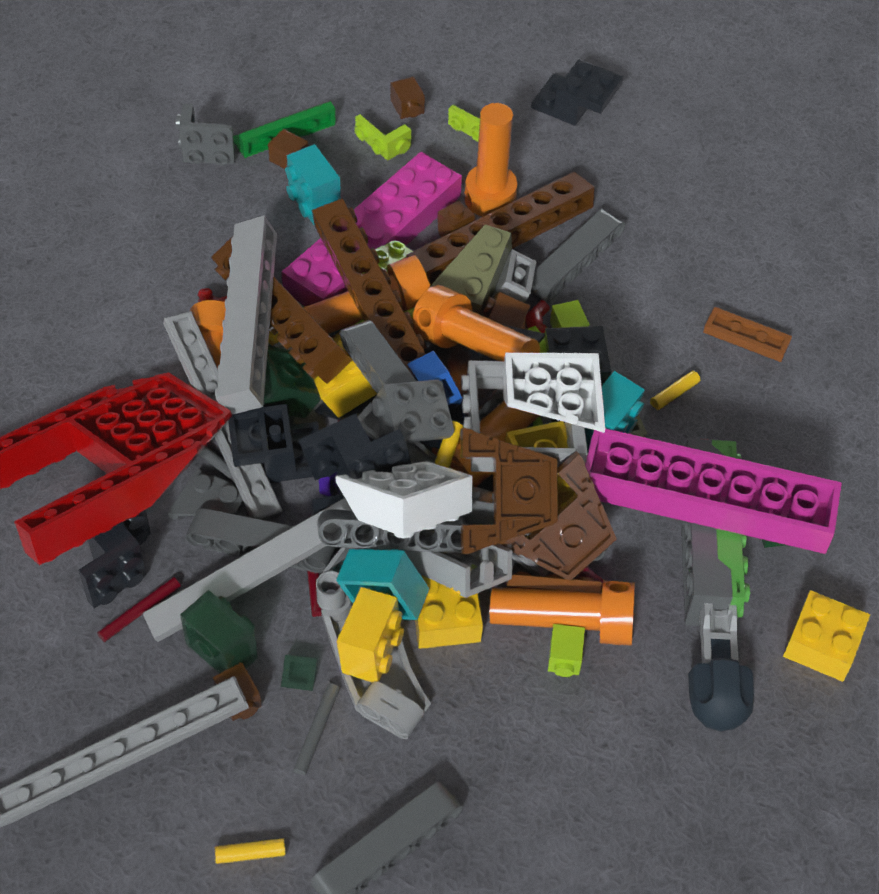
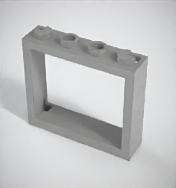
M503 361L468 362L467 375H462L461 390L467 391V395L463 394L462 402L463 413H468V417H464V428L480 433L477 388L503 389ZM565 422L568 448H524L556 458L557 468L576 451L586 463L585 429L582 426ZM465 458L471 459V472H494V461L492 458Z

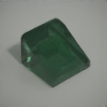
M286 654L281 687L313 691L319 657Z

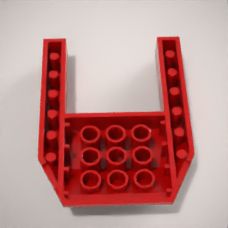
M167 372L151 378L133 380V386L116 389L115 385L103 387L1 436L0 489L8 488L14 482L28 475H34L42 468L54 462H60L76 451L107 473L14 521L25 553L39 565L53 561L60 554L83 545L85 541L100 533L111 530L113 526L128 518L136 517L140 512L151 507L232 417L231 411Z

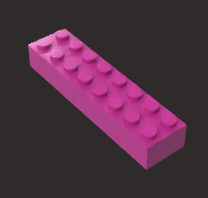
M423 152L417 154L354 209L358 220L356 223L358 228L363 227L367 234L368 247L376 249L394 240L406 246L438 217V211L453 204L461 197L462 176ZM321 238L282 271L283 287L305 307L348 291Z
M605 429V433L597 430L593 432L585 466L601 502L826 554L835 533L842 482L610 429Z

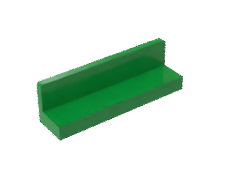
M331 101L237 134L233 136V141L243 157L247 158L268 150V143L283 129L301 138L336 125L335 107Z

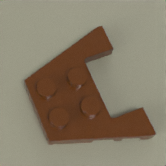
M468 428L460 429L461 458H492L494 461V524L461 525V554H470L558 523L556 458L521 446L509 444Z
M577 451L557 468V473L575 491V494L558 509V523L533 531L528 536L524 534L498 543L511 549L513 553L520 554L569 581L617 540L604 507L596 493L593 481L588 474L585 462Z

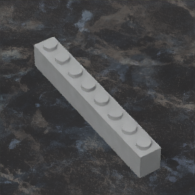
M265 215L235 224L234 235L231 238L232 254L229 258L230 273L227 278L228 292L225 299V320L222 322L223 340L220 343L221 359L218 365L219 378L218 387L215 389V396L218 403L229 409L232 415L263 407L277 233Z

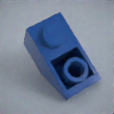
M434 351L407 364L416 381L439 380L442 382L449 410L461 404L462 396L456 384Z

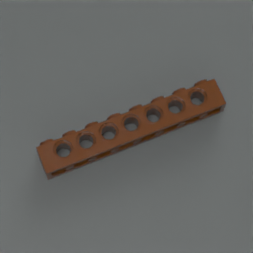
M572 172L407 254V258L415 255L419 259L431 286L485 224L511 232V249L593 208L595 187L577 173Z
M343 198L313 209L312 214L315 228L363 321L370 320L373 322L409 370L407 364L412 361L405 360H416L426 355L424 340L420 333H414L412 329L414 327L413 320L408 311L403 312L399 293L397 290H391L389 275L386 269H380L378 265L380 261L376 250L368 247L367 234L363 227L358 228L356 224L358 220L352 207L348 208Z
M231 238L211 256L218 265L215 268L216 272L225 281L230 273ZM274 277L269 331L274 336L279 333L276 339L287 350L292 347L289 353L300 365L303 362L306 363L302 368L314 380L319 376L328 384L352 359Z

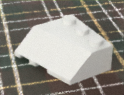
M505 353L503 391L504 401L508 407L605 433L598 353Z
M428 461L392 467V473L376 472L374 470L362 472V478L359 479L349 478L348 475L336 476V483L357 519L392 532L398 538L412 537L415 532L424 529H434L437 527V524L458 520L459 516L472 512V475Z

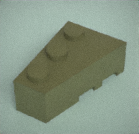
M485 224L430 287L442 285L466 295L471 301L473 312L484 316L485 313L482 312L484 304L489 296L492 297L512 248L511 232Z

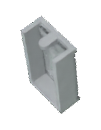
M422 530L419 536L424 538L430 537L434 531ZM452 534L451 538L460 539L461 535ZM500 544L492 545L470 554L401 550L405 551L421 575L448 588H454V591H460V595L465 598L512 579V550Z

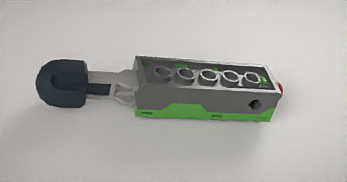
M690 438L687 440L686 447L742 460L741 454L736 452V441ZM681 520L685 625L699 626L701 636L702 663L696 664L688 673L690 704L694 715L706 728L720 732L733 730L747 721L754 707L753 671L747 666L739 665L737 620L743 617L744 602H748L750 597V585L744 582V575H747L748 557L743 556L742 550L746 546V535Z

